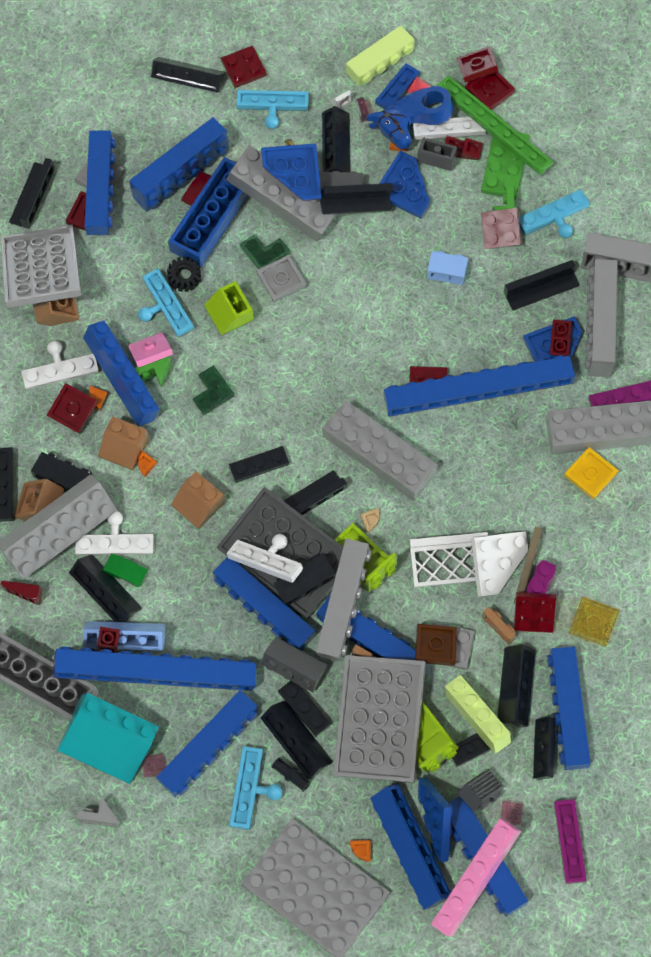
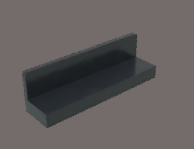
M157 57L153 60L151 78L218 93L220 92L222 77L226 72Z
M333 106L322 112L323 172L339 171L349 173L351 172L350 115L344 110Z
M45 158L43 164L37 162L33 164L10 218V224L30 229L55 169L52 159Z
M393 183L323 187L320 200L322 214L390 211L392 207L389 196L394 191Z
M570 260L505 284L504 295L511 309L514 311L579 287L580 284L574 274L576 266L574 261Z
M331 471L285 499L284 502L303 516L345 490L347 483L344 478L340 479L335 471Z
M93 555L77 559L69 571L70 575L114 622H127L133 613L142 609L113 576L102 571L104 566Z
M522 644L504 648L497 718L502 724L511 723L519 727H528L535 650Z
M286 701L270 706L260 719L308 780L313 779L324 767L333 763Z

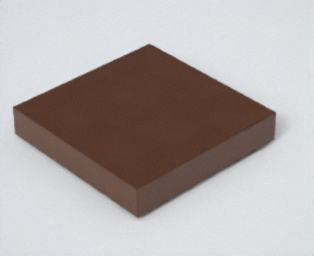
M417 623L415 660L425 661L427 664L455 666L457 627Z

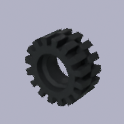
M183 256V260L177 257V262L175 259L172 260V264H169V269H167L169 284L173 285L175 290L178 288L179 292H182V289L188 292V288L191 291L194 290L193 286L197 287L198 282L201 281L200 267L196 260L193 262L191 257L187 260V256ZM183 269L191 272V276L187 279H179L177 274Z

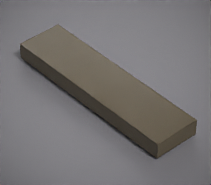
M535 526L517 592L525 593L542 528Z

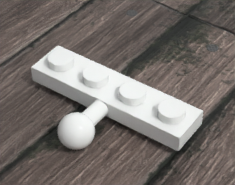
M450 117L446 122L439 125L413 123L414 140H421L423 137L426 139L446 138L447 135L451 137L486 135V130L470 117Z
M55 340L49 342L47 346L48 352L53 355L54 363L21 371L26 390L99 373L96 358L93 354L61 361L62 345Z
M116 511L107 518L111 525V535H83L76 541L75 549L76 556L110 555L111 553L116 555L154 554V535L119 534V525L123 521V516L120 512Z
M277 534L273 537L272 546L268 551L237 540L227 552V556L231 560L291 583L294 582L303 570L301 563L275 554L278 550L284 549L287 546V538L282 534Z

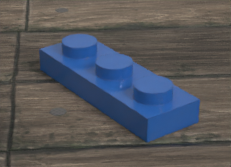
M405 63L376 98L375 104L385 110L392 103L402 98L415 78L420 76V71Z

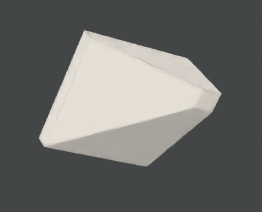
M349 90L331 99V104L338 108L351 102V91Z

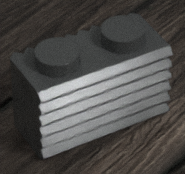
M423 137L418 149L417 162L452 171L456 160L457 147Z
M487 769L467 782L457 794L474 812L479 808L484 810L491 802L497 801L502 796L500 792L504 785L490 772V769Z

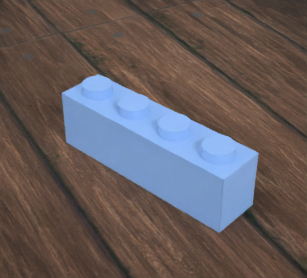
M87 621L83 628V648H97L100 627L120 630L118 649L162 651L165 645V624Z

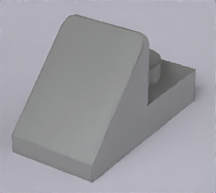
M102 797L98 813H96V810L84 808V811L78 810L76 819L80 823L119 828L118 820Z

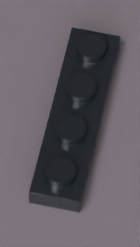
M12 447L0 448V522L13 521Z

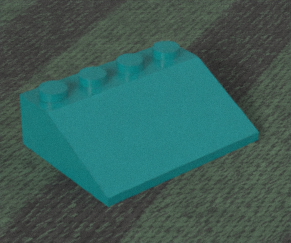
M85 693L80 696L57 751L130 784L146 756L159 726L89 693Z

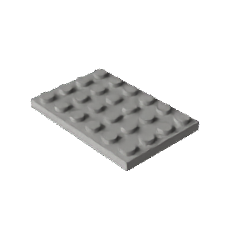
M73 225L0 236L6 308L81 296Z
M345 655L333 776L415 783L425 661Z
M293 819L289 821L242 882V886L334 957L345 956L390 895L389 891Z

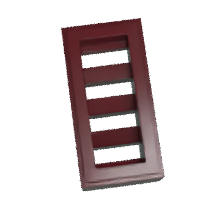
M1 581L4 591L40 605L43 591L39 585Z

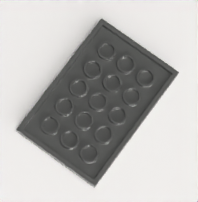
M266 487L262 488L216 547L227 556V552L233 544L240 540L268 551L272 546L273 537L277 534H282L287 538V546L284 549L278 550L275 554L305 565L310 562L312 556L324 553L336 573L343 550L342 545ZM237 562L249 574L280 597L273 584L277 582L276 579L278 577ZM335 578L291 604V606L308 619L332 589Z

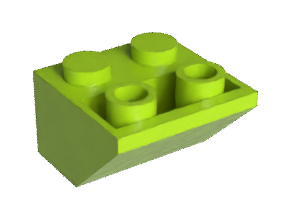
M236 281L219 288L204 304L221 336L254 320L253 310Z

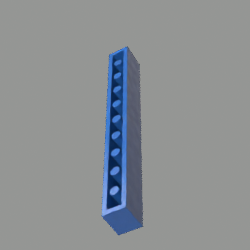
M559 355L553 359H538L531 363L521 362L515 366L503 365L498 369L491 370L487 368L476 373L465 372L459 376L447 375L442 379L435 380L431 378L420 383L409 382L403 386L392 385L384 389V401L388 417L569 385L573 384L575 374L570 356L564 357V355Z
M60 647V649H56L54 654L53 678L253 691L256 687V663H251L247 659L237 662L231 661L229 658L211 660V657H200V659H195L189 655H182L180 657H172L171 654L152 656V653L148 652L138 655L132 654L130 651L112 653L111 650L107 649L96 652L90 648L72 650L71 647Z

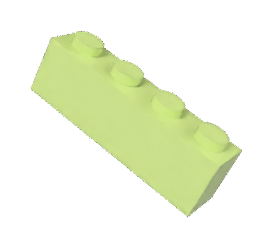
M399 26L346 63V73L358 86L369 83L372 77L383 73L388 66L396 64L404 55H409L414 49V38L402 26Z
M461 675L445 685L446 697L494 754L511 743L508 729Z

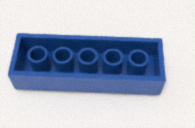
M214 117L209 119L129 180L133 199L146 212L150 209H155L159 202L169 198L176 189L184 187L188 180L192 177H197L201 170L205 167H210L218 157H222L228 152L227 130Z
M226 157L222 159L168 240L170 252L182 258L187 256V260L191 257L193 262L196 260L199 267H202L248 197L246 193L226 180L236 162Z

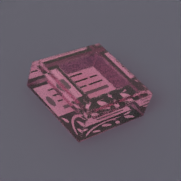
M363 97L357 98V110L361 123L366 122L368 110Z
M163 755L145 756L143 759L144 778L158 776L164 769Z
M503 801L500 819H505L510 824L520 825L523 804Z

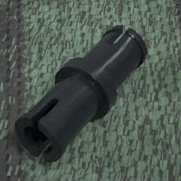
M280 757L272 764L273 769L283 775L287 782H292L302 792L309 787L311 781L297 772L298 769L296 767L292 768Z

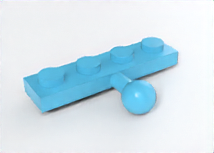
M238 90L237 109L269 110V115L265 118V125L269 129H275L279 124L276 110L308 111L309 92Z
M580 189L520 216V228L525 235H528L555 222L559 227V235L562 238H569L573 233V229L569 224H565L562 219L589 207L590 202Z
M159 268L142 276L157 304L150 308L142 307L138 311V318L143 322L151 320L153 314L162 311L177 337L193 330L192 322Z
M245 746L242 748L229 824L231 828L250 830L256 794L267 795L271 800H278L282 796V788L277 784H272L269 787L257 786L263 749Z

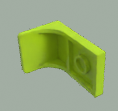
M354 523L334 539L343 547L345 539L369 544L372 555L370 562H366L365 569H367L365 581L361 580L360 584L368 593L372 589H378L382 584V580L386 576H392L396 571L397 555L392 553L389 556L384 553Z
M422 701L417 761L420 764L421 770L426 773L430 771L433 773L441 767L440 763L442 761L453 758L457 754L456 750L459 747Z

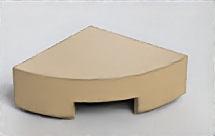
M378 508L360 514L367 533L371 532L379 522Z

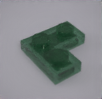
M255 234L240 243V248L257 269L291 254L289 248L280 238L266 247L263 246Z
M213 365L198 374V378L207 390L192 398V400L204 416L235 395Z

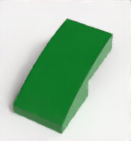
M111 553L102 571L117 579H123L135 587H140L148 569Z

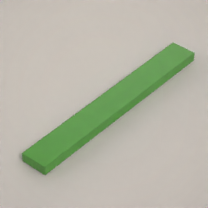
M448 75L436 85L447 89L454 105L536 173L541 175L552 166L553 161L452 77Z

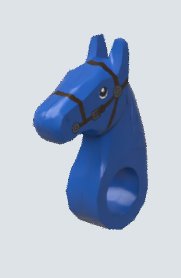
M431 86L419 89L400 98L384 111L367 115L366 119L367 121H373L368 124L370 129H379L383 136L390 140L397 148L405 150L412 143L409 134L411 123L439 125L446 122L453 113V104L447 89L441 86ZM433 103H442L436 108H427Z

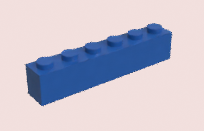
M111 130L89 131L85 230L87 235H109V228H112L110 212H113V201H110V196L114 195V187L111 185V180H114L112 164H115V153H112V149L116 148V139L112 137Z
M105 320L88 325L83 339L136 425L139 427L153 422L160 409Z
M227 557L213 571V581L220 588L224 586L229 591L228 594L235 601L239 599L247 612L255 613L257 620L265 626L267 624L271 627V632L277 638L282 637L287 641L286 643L301 651L315 638L316 632L310 625L236 561Z
M331 595L327 597L316 613L317 619L321 622H324ZM357 609L355 619L352 618L350 626H353L350 638L347 637V639L372 653L376 658L415 660V650L410 647L406 640L402 638L399 640L393 636L394 633L387 628L382 629L374 619L370 617L365 618Z
M551 648L550 655H547L548 667L552 668V674H549L550 686H554L555 692L552 694L553 706L556 705L557 708L554 718L555 725H559L557 744L561 745L562 752H559L560 765L564 764V770L589 768L591 763L576 648Z
M239 690L156 777L157 781L174 797L178 794L180 796L183 795L188 789L187 785L192 780L196 781L203 773L201 770L206 765L210 766L217 757L215 755L220 750L222 752L226 750L231 743L229 741L234 736L238 737L243 732V726L248 721L252 722L257 717L258 705Z
M399 784L385 787L370 797L373 808L382 822V826L397 853L400 864L404 868L409 883L413 887L423 910L436 907L447 900L451 891Z
M459 796L448 803L453 809L450 823L452 827L451 835L456 843L460 842L463 849L461 851L466 860L470 859L472 861L488 835L472 809ZM502 861L484 889L489 896L492 895L496 900L494 905L500 914L504 913L505 917L527 905L528 900L508 867Z

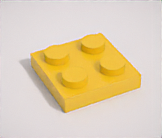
M588 447L565 472L564 477L594 500L618 474L619 470Z

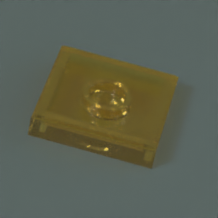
M582 597L569 634L606 647L619 610Z

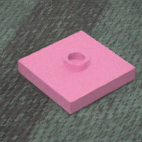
M163 332L128 345L129 351L138 367L173 354Z

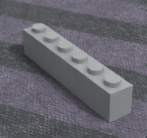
M345 539L316 649L317 656L341 661V657L346 655L348 645H345L346 638L351 636L353 627L350 626L351 619H355L357 607H355L356 599L360 600L361 580L365 581L367 569H365L366 562H370L372 555L368 543Z

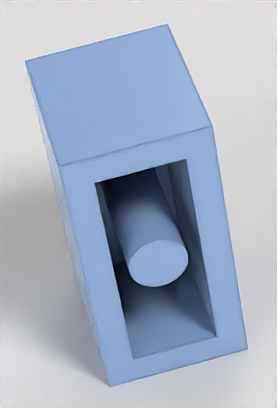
M432 251L427 279L463 285L468 257L460 254L451 255L442 251Z

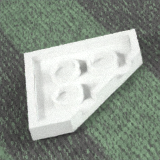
M526 531L471 538L478 596L500 593L528 552Z

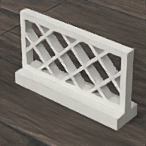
M488 532L410 539L409 547L414 587L476 582V577L468 578L471 574L475 576V572H473L475 568L471 570L463 562L469 555L473 557V553H471L472 548L470 551L467 549L472 547L471 538L488 536ZM458 548H462L467 552L462 561L452 555ZM437 550H443L448 554L442 563L433 557ZM416 552H423L428 556L422 565L415 559ZM449 557L459 563L453 571H450L443 565ZM430 559L440 565L433 574L424 567ZM460 565L470 572L465 578H459L454 574ZM441 567L450 574L446 580H440L435 576ZM422 569L430 575L426 582H418L417 574Z

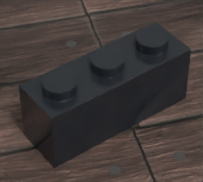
M41 452L31 470L33 478L38 480L48 479L63 487L64 492L70 490L90 474L92 475V472L86 468L79 469L68 460L62 461L56 455Z
M324 553L312 556L310 562L305 565L302 563L303 570L293 583L281 578L276 579L277 582L273 584L285 605L290 606L336 577V571Z

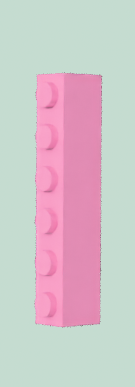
M505 819L498 820L431 923L432 926L447 937L454 936L521 833L519 829Z

